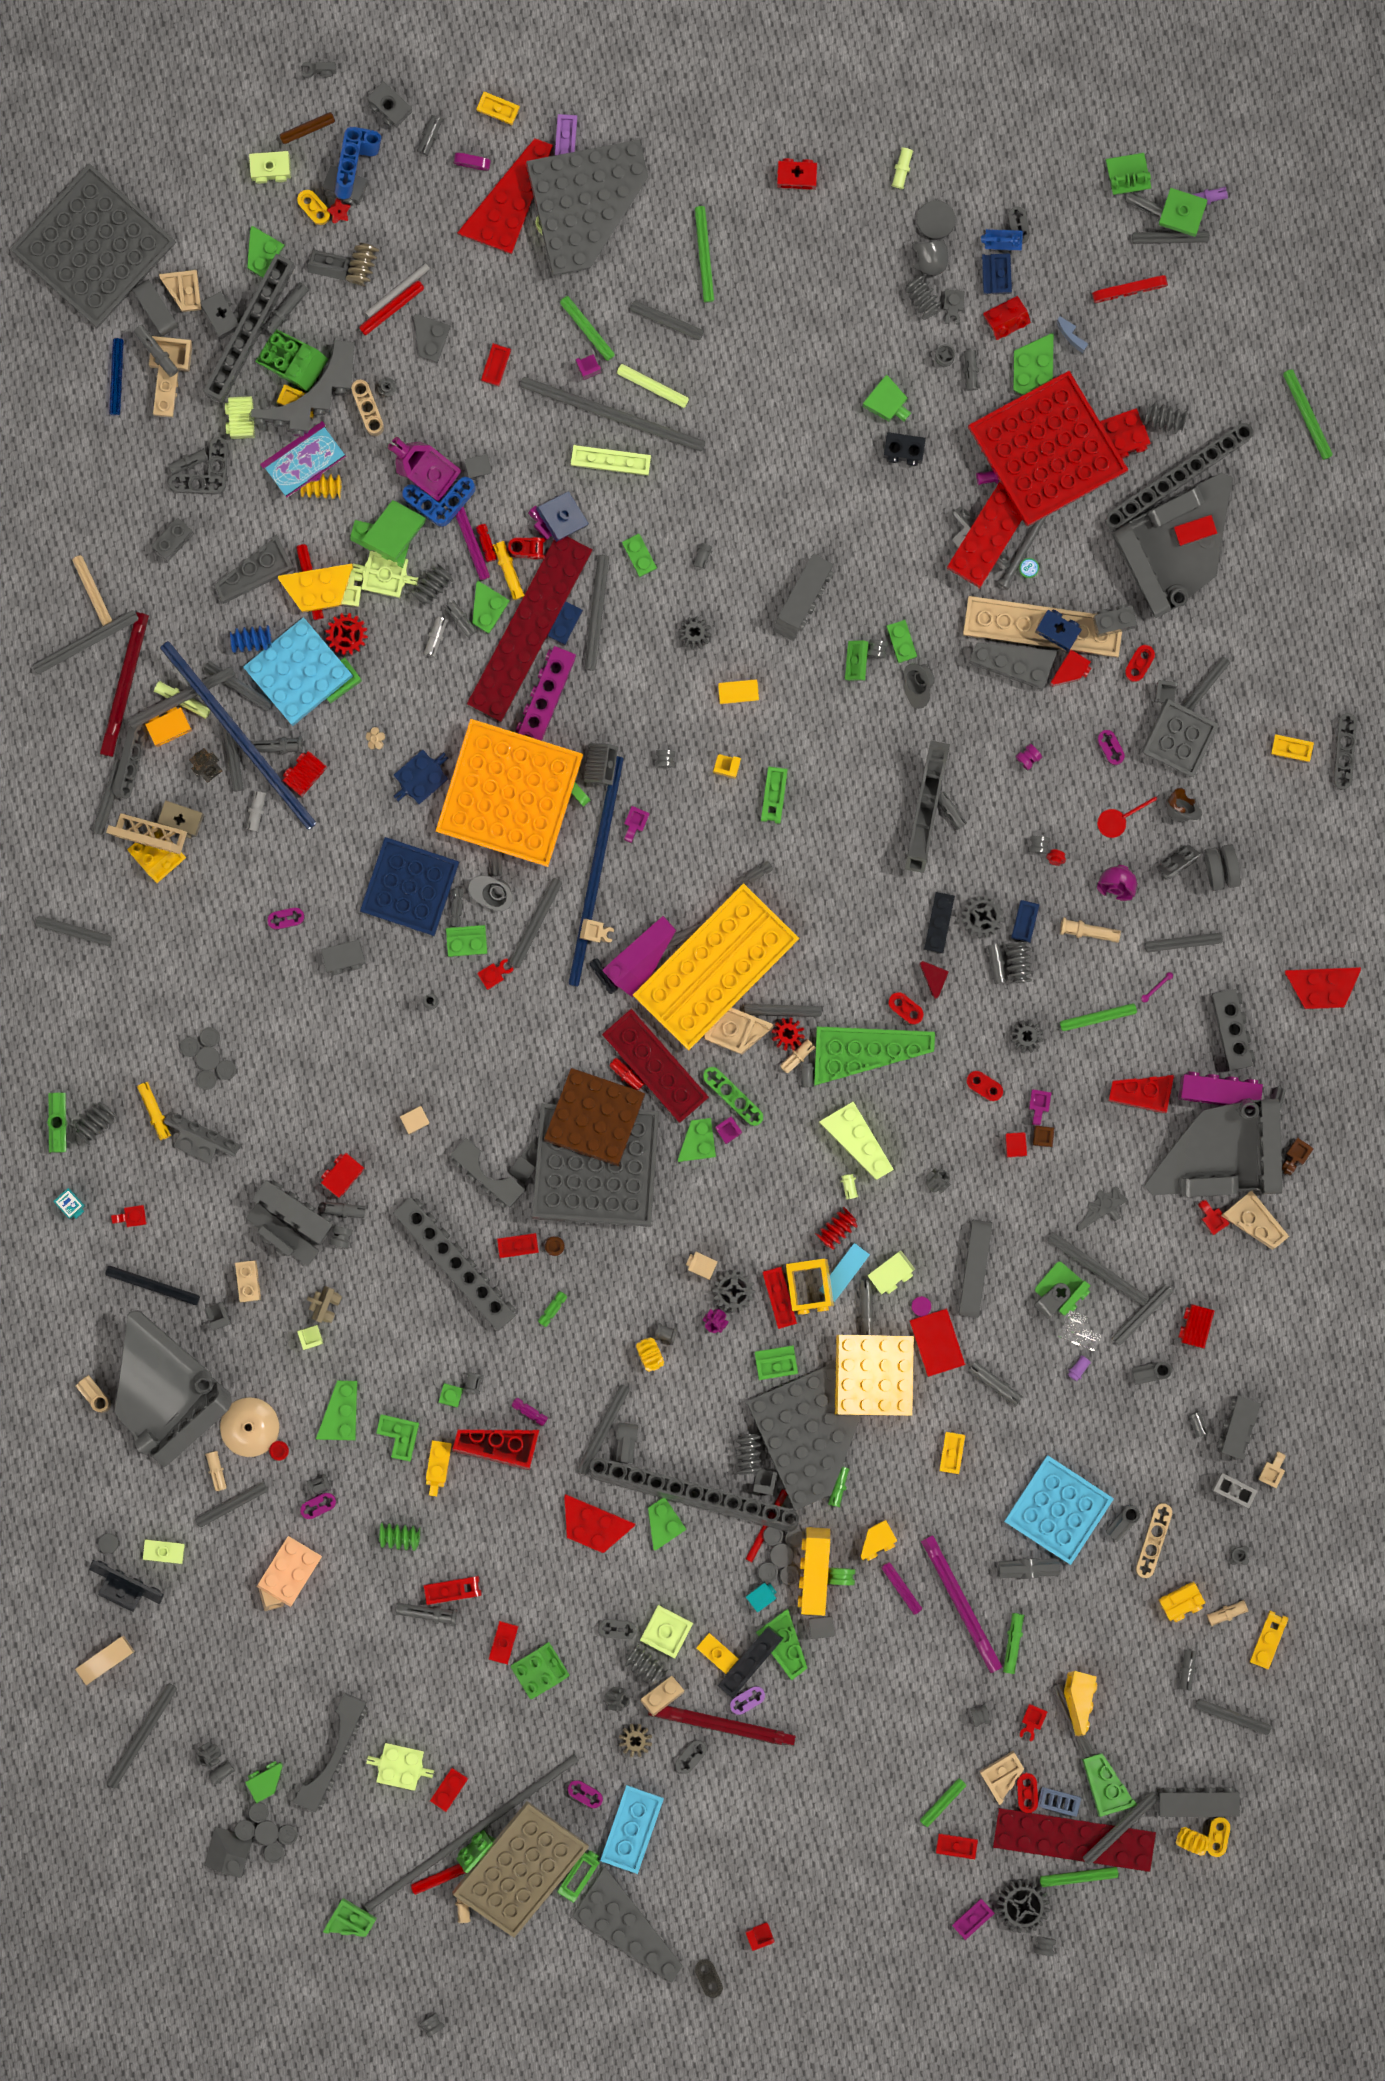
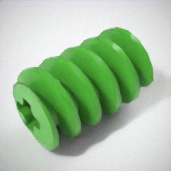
M381 1522L379 1531L380 1545L384 1548L388 1543L389 1548L392 1549L394 1544H396L398 1550L401 1549L402 1545H404L405 1550H408L411 1545L412 1550L416 1551L420 1542L421 1527L415 1532L414 1526L408 1531L406 1525L400 1530L398 1524L392 1529L391 1523H388L387 1527L384 1528L383 1522Z

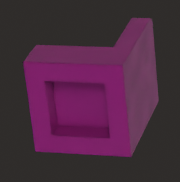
M594 354L581 360L579 358L575 359L583 380L602 373Z
M732 1116L715 1127L725 1144L742 1134Z

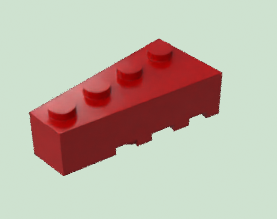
M457 1430L453 1451L530 1471L539 1430Z

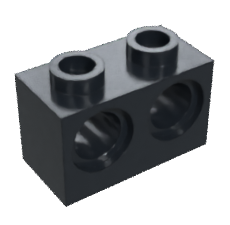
M887 432L883 458H886L887 462L890 463L906 461L907 465L918 466V463L922 464L926 438ZM892 444H896L900 447V451L892 453L889 447ZM911 447H916L919 450V454L912 456L908 450Z

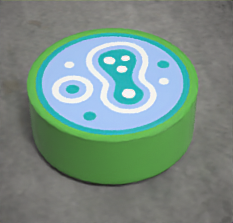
M1032 558L1024 559L1019 566L1020 574L1025 578L1035 577L1039 571L1038 562Z

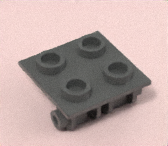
M1183 845L1171 857L1163 858L1156 867L1163 872L1161 874L1165 879H1171L1178 874V871L1181 872L1182 868L1186 869V866L1196 862V859L1201 854L1190 845Z

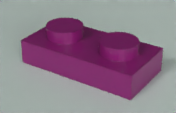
M980 1898L952 1926L966 1940L995 1913Z

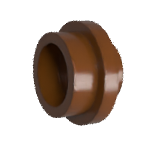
M553 1236L547 1239L545 1250L549 1255L558 1256L564 1251L565 1245L561 1238Z

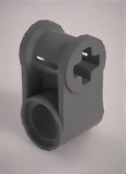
M1064 1283L1056 1284L1034 1306L1049 1319L1069 1298V1287ZM1057 1288H1066V1295L1064 1297L1061 1295L1059 1297L1056 1296L1058 1293Z

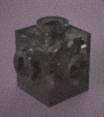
M205 748L195 753L189 759L193 764L192 771L197 777L202 776L207 783L222 772V769L217 764L220 760L213 752L208 753Z

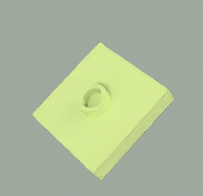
M658 1605L640 1641L676 1658L693 1623Z

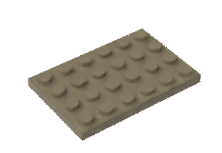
M526 1801L494 1840L485 1855L452 1891V1894L515 1938L586 1852L589 1845Z

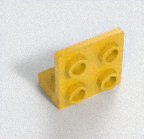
M161 829L154 832L157 839L164 836ZM136 842L128 848V852L156 883L161 881L186 859L182 852L181 854H176Z

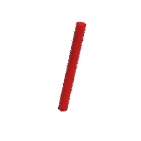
M782 1489L774 1505L782 1507L788 1495L786 1490ZM769 1512L767 1516L769 1519L776 1517L773 1512ZM762 1526L745 1558L746 1560L753 1562L764 1541L763 1532L768 1526Z

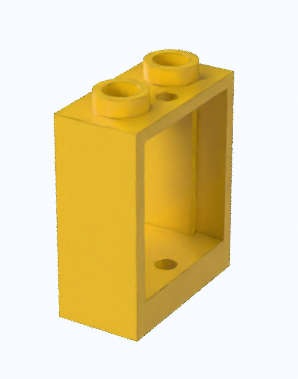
M828 1259L786 1264L792 1311H798V1315L809 1314L811 1309H817V1312L829 1311V1307L834 1306ZM821 1268L825 1302L798 1305L794 1272Z

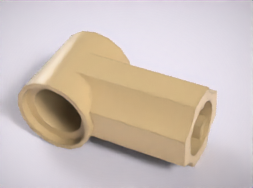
M89 1375L76 1385L93 1410L103 1413L110 1409V1399ZM100 1398L106 1401L105 1407L102 1409L96 1406V1402Z

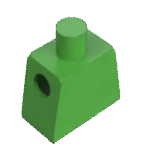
M888 375L881 380L862 406L889 422L895 415L903 422L911 415V412L903 407L908 398Z

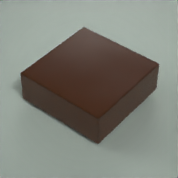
M1035 1126L1033 1145L1053 1147L1055 1128Z

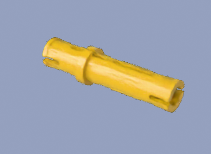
M505 541L494 544L493 547L499 560L498 565L503 570L513 600L524 597L525 595L513 567V559L507 551Z
M149 1082L138 1085L137 1089L151 1118L150 1123L154 1125L159 1140L171 1137L167 1125L164 1123L165 1116L162 1115Z

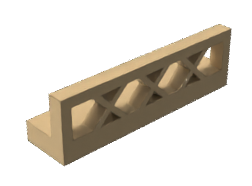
M121 813L117 826L108 825L106 832L118 838L176 854H181L187 835L186 831ZM125 819L130 820L132 825L128 830L122 829ZM145 824L148 831L142 835L139 833L138 828ZM162 829L164 836L159 839L155 838L154 832ZM176 833L180 834L177 844L172 843L170 837Z

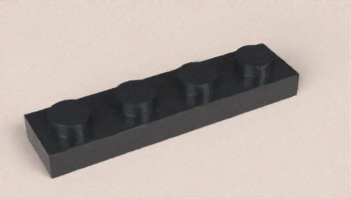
M768 1625L717 1686L733 1699L784 1638Z

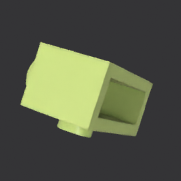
M288 151L249 154L251 179L256 181L257 184L267 183V180L274 179L275 182H286L288 178H291L290 155Z
M899 1251L867 1276L881 1294L884 1292L890 1294L898 1288L896 1284L899 1281L906 1282L913 1276L911 1272L915 1268L904 1253Z

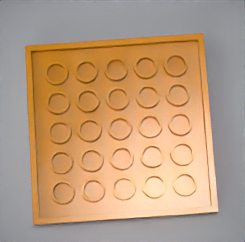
M470 719L435 832L549 867L584 754Z

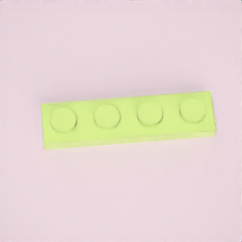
M573 445L571 466L649 476L651 455Z

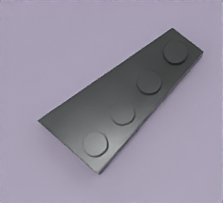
M277 534L265 546L260 547L254 555L245 559L242 562L243 564L233 569L214 585L223 604L294 570Z

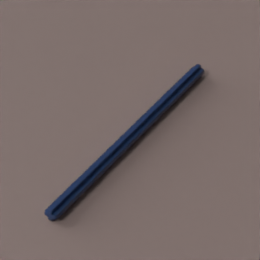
M169 641L165 642L160 649L305 828L309 830L314 827L316 821L173 645Z
M617 756L613 785L607 786L569 978V985L575 987L579 986L588 942V940L580 938L583 919L592 920L624 761L623 757Z

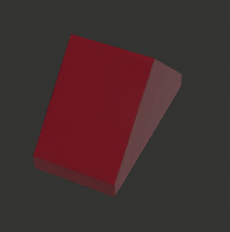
M922 961L919 963L934 1000L938 999L949 971Z

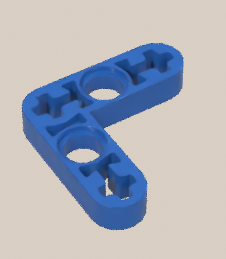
M463 477L440 503L415 485H407L403 489L402 494L408 504L436 525L443 527L450 523L470 499L476 487L471 478ZM463 484H465V485H468V484H469L470 489H469V490H468V489H464V490H463L462 485H463ZM409 491L416 494L419 498L418 502L413 496L409 498ZM453 497L459 499V503L456 506L449 505V500ZM425 501H430L432 503V506L429 510H423L421 508L422 504ZM444 506H446L451 512L449 513L448 510L446 511ZM438 514H444L445 519H439Z

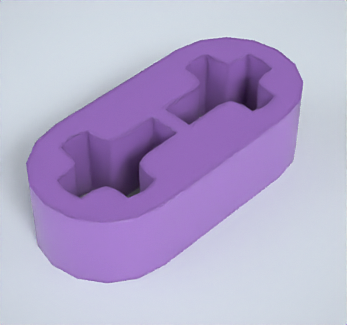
M754 1686L734 1697L730 1703L733 1713L741 1715L762 1703L765 1698L764 1690L759 1686ZM753 1690H755L756 1692L760 1691L762 1693L760 1695V1700H748V1698L753 1695ZM736 1700H738L739 1702H742L744 1700L747 1701V1703L742 1706L743 1710L740 1711L739 1709H734V1706L736 1705Z

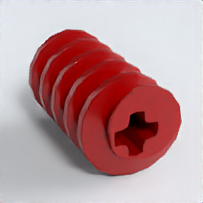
M843 1207L844 1214L839 1211L837 1212L839 1219L831 1218L833 1225L827 1222L825 1224L827 1230L820 1228L822 1235L815 1233L827 1247L833 1250L835 1249L833 1242L840 1244L839 1237L847 1238L845 1231L852 1233L850 1226L858 1227L857 1220L845 1207Z

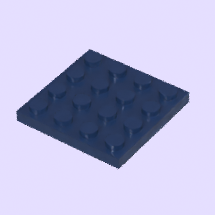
M385 837L360 912L435 937L460 862Z

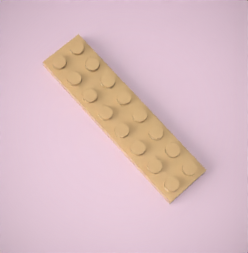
M968 596L963 636L1064 650L1035 633L1047 610L1052 611L1054 609L1063 615V619L1067 621L1071 619L1080 625L1079 628L1082 629L1070 650L1118 658L1122 632L1097 637L1093 621L1094 615L1097 614ZM1059 625V627H1056V628H1057V629H1056V632H1057V633H1060V631L1064 632V631L1062 630V628H1063L1062 625Z

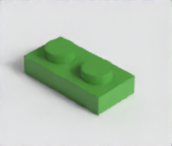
M640 534L622 542L639 578L657 569Z
M906 620L887 625L886 627L898 664L917 658Z
M848 641L845 680L865 681L868 641Z

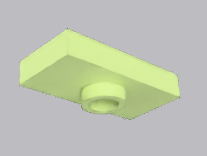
M145 1540L143 1560L183 1564L185 1544Z

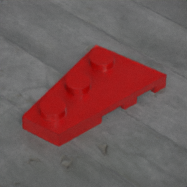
M1174 1075L1112 1081L1108 1101L1166 1114Z

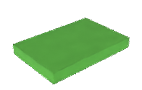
M392 500L362 539L361 544L396 562L424 525L426 518Z

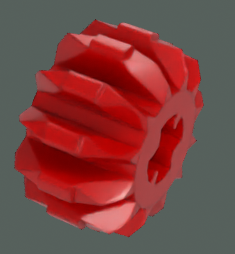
M791 1017L789 1018V1024H786L785 1018H782L783 1026L776 1022L775 1026L779 1030L772 1029L773 1034H778L772 1040H780L776 1045L778 1048L784 1043V1051H787L788 1044H790L792 1050H795L794 1042L798 1046L802 1044L797 1038H805L804 1035L798 1034V1032L804 1031V1027L797 1029L796 1027L800 1022L796 1021L792 1025L793 1018ZM785 1029L793 1031L794 1035H791V1039L783 1037L782 1033H785Z

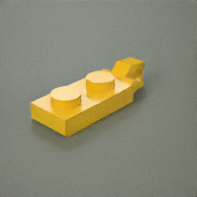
M432 1440L426 1475V1485H430V1496L437 1497L439 1487H444V1483H446L452 1443Z

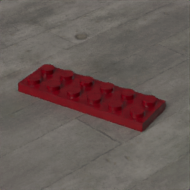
M632 1008L602 1034L679 1123L709 1098Z

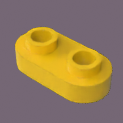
M301 191L297 198L300 208L315 224H326L330 219V213L327 212L328 208L313 191ZM310 198L311 203L305 204L304 200ZM319 212L324 213V217L321 219L317 217Z
M1216 1817L1210 1823L1208 1837L1211 1841L1208 1853L1214 1857L1222 1856L1227 1849L1230 1823L1224 1817ZM1218 1823L1223 1824L1222 1830L1216 1829ZM1214 1843H1219L1220 1847L1218 1850L1213 1849Z

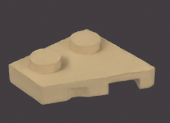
M197 270L159 274L161 281L182 312L202 310Z
M1014 1751L979 1772L1000 1805L1003 1803L1008 1791L1014 1786L1015 1780L1020 1777L1024 1768Z

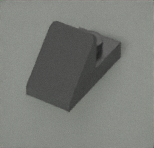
M531 1141L509 1171L510 1174L524 1184L536 1169L538 1144L534 1141Z

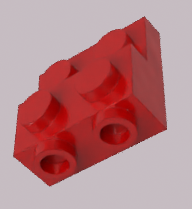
M1137 408L1100 421L1122 459L1130 456V452L1136 451L1141 453L1148 450L1147 446H1150L1151 442Z

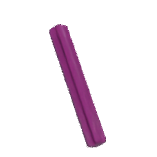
M462 507L455 516L481 581L486 580L490 575L465 509Z

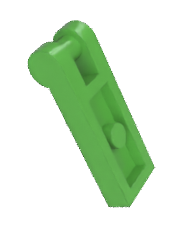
M768 766L761 817L763 822L770 820L775 821L777 824L781 823L788 769ZM769 807L776 808V813H769Z

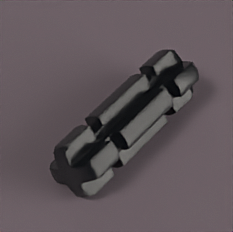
M599 959L592 960L589 965L596 971L595 974L602 984L606 986L608 993L613 994L616 992L618 987L603 972L604 967L601 966L602 964Z

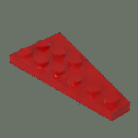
M534 138L457 234L512 254L534 198L526 162L549 157L553 145Z

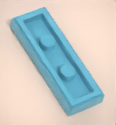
M855 1243L830 1274L834 1302L870 1255ZM822 1285L819 1291L825 1295L824 1286Z

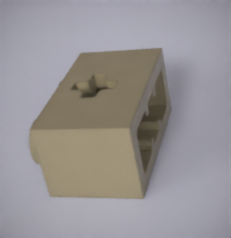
M165 800L158 823L186 831V838L191 839V836L197 837L204 814ZM182 816V818L185 820V823H180V825H178V822L175 820L176 818H180Z

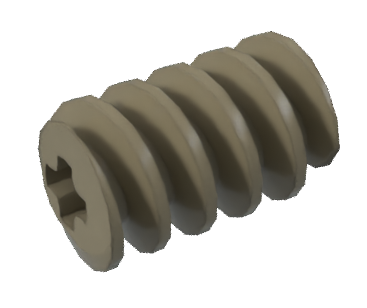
M359 242V245L354 247V250L358 253L352 254L355 260L350 261L352 268H348V272L351 275H347L346 280L365 287L364 282L371 281L366 275L373 274L368 268L375 267V264L370 261L377 259L373 252H379V249Z

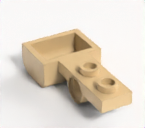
M152 336L162 350L169 354V358L179 371L189 372L192 353L191 340ZM150 353V368H158L153 415L173 418L175 399L177 397L178 372L174 376L169 377L164 369L155 363V358Z

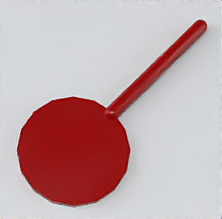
M1153 797L1124 815L1116 809L1105 810L1098 818L1097 826L1099 831L1108 838L1120 836L1126 829L1125 818L1157 800V797Z

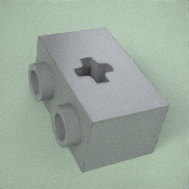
M1221 1472L1211 1489L1246 1508H1250L1257 1493V1490Z

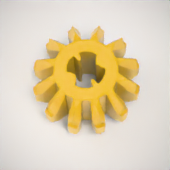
M651 1337L645 1338L636 1344L637 1352L645 1370L648 1372L655 1371L664 1366V1360L655 1339Z
M1183 1827L1178 1832L1175 1843L1177 1846L1201 1856L1205 1855L1206 1851H1208L1211 1840L1206 1835Z

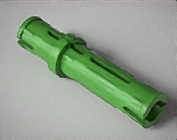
M1012 1613L1010 1630L1007 1631L1009 1637L1002 1672L1015 1674L1020 1638L1023 1637L1022 1625L1025 1616L1023 1614Z

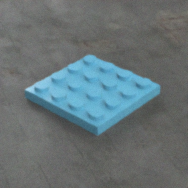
M304 617L272 643V647L269 645L267 650H263L243 667L292 726L353 677Z
M1047 1455L1004 1522L1071 1565L1114 1498Z

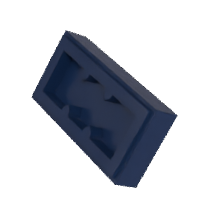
M1020 900L1011 936L1012 939L1031 942L1040 904Z

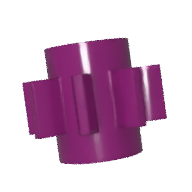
M710 1309L703 1318V1321L706 1322L705 1328L711 1333H722L729 1321L725 1320L727 1315L720 1309Z

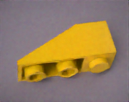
M1072 1671L1067 1674L1064 1694L1075 1736H1082L1087 1733L1090 1726L1088 1718L1089 1713L1093 1710L1092 1698L1097 1690V1677Z

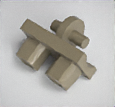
M324 1286L322 1293L316 1291L313 1298L308 1296L306 1300L311 1302L309 1310L314 1311L311 1319L320 1323L322 1321L332 1323L335 1313L328 1311L327 1308L329 1303L338 1306L342 1296L327 1286Z

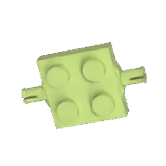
M370 551L365 566L353 563L354 568L352 571L363 573L361 589L364 591L400 598L405 583L417 585L418 577L407 576L408 559L405 560L404 567L401 568L397 566L396 562L386 560L377 552Z
M385 1743L383 1754L380 1758L371 1756L367 1758L375 1762L367 1760L366 1764L378 1766L377 1783L415 1791L417 1781L421 1776L433 1778L432 1774H427L426 1772L434 1774V1770L423 1768L422 1759L424 1751Z

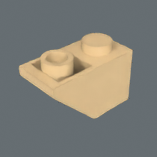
M696 1252L695 1255L690 1254L686 1265L689 1266L688 1271L710 1280L717 1261Z

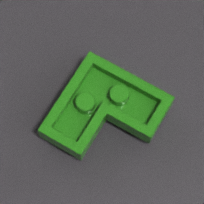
M381 1414L376 1434L395 1438L391 1457L411 1462L419 1423Z

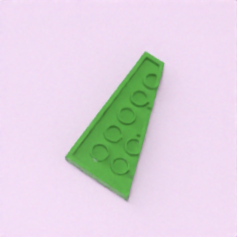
M817 1027L814 1086L932 1053L935 1046V1032Z

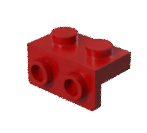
M1018 296L983 313L996 340L1006 337L1031 323L1028 311Z

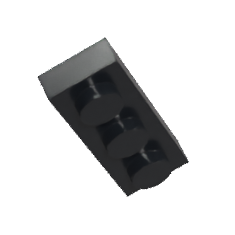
M935 892L924 950L944 953L954 895Z

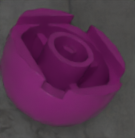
M1117 865L1107 868L1101 874L1097 889L1104 896L1108 892L1118 895L1117 900L1130 901L1133 896L1135 897L1138 883L1135 875L1127 866Z

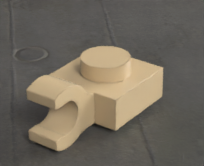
M1277 1452L1272 1464L1266 1461L1258 1480L1277 1488L1285 1472L1280 1466L1286 1455Z

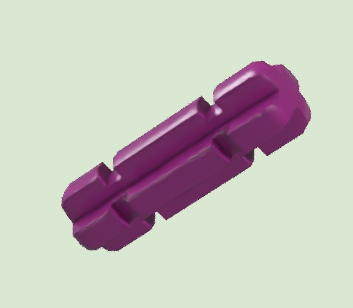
M515 1398L511 1405L514 1409H519L522 1414L531 1420H536V1423L541 1426L548 1420L547 1416L542 1413L539 1414V1411L527 1403L524 1404L519 1398Z

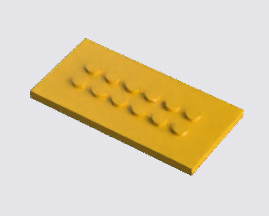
M743 883L633 996L689 1051L800 938Z

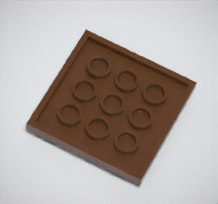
M571 1068L544 1141L619 1166L645 1098V1093Z

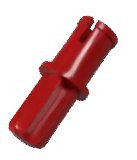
M615 1058L609 1066L622 1078L621 1081H625L631 1088L639 1091L645 1084L632 1072V1069H628L618 1058Z

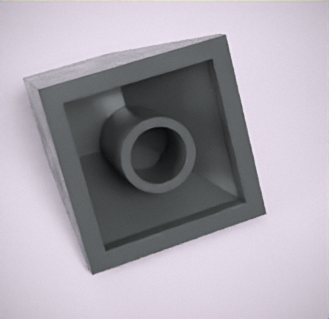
M215 1827L204 1866L241 1878L253 1837L243 1841L236 1836L235 1832Z

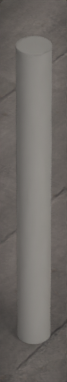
M425 263L368 309L365 312L369 318L396 298L430 270L428 265Z

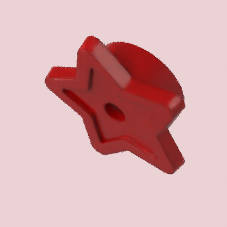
M338 198L327 209V212L332 216L333 224L337 223L340 219L348 221L347 211L351 207L349 204H342Z

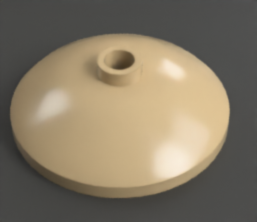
M257 1398L239 1399L231 1404L229 1410L221 1418V1437L225 1445L232 1452L244 1457L259 1456L267 1452L271 1444L277 1440L279 1434L277 1414L263 1400ZM246 1424L252 1425L251 1431H246Z

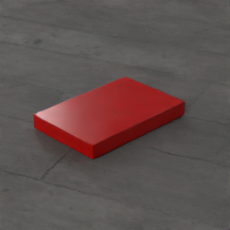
M947 1309L910 1320L927 1377L965 1365Z

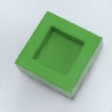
M444 1383L439 1403L458 1408L463 1388Z

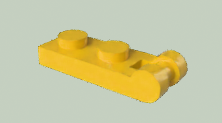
M1271 1610L1268 1612L1251 1656V1663L1269 1670L1284 1628L1288 1622V1617L1275 1615V1612ZM1272 1622L1279 1624L1277 1630L1270 1628Z

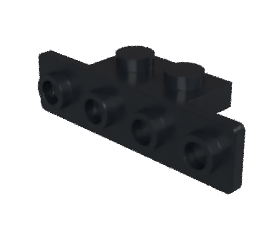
M92 1560L89 1570L106 1578L98 1593L99 1596L132 1612L135 1611L142 1596L157 1604H161L164 1594L159 1589L148 1587L137 1578L132 1579L126 1576L123 1571L114 1570L102 1561Z

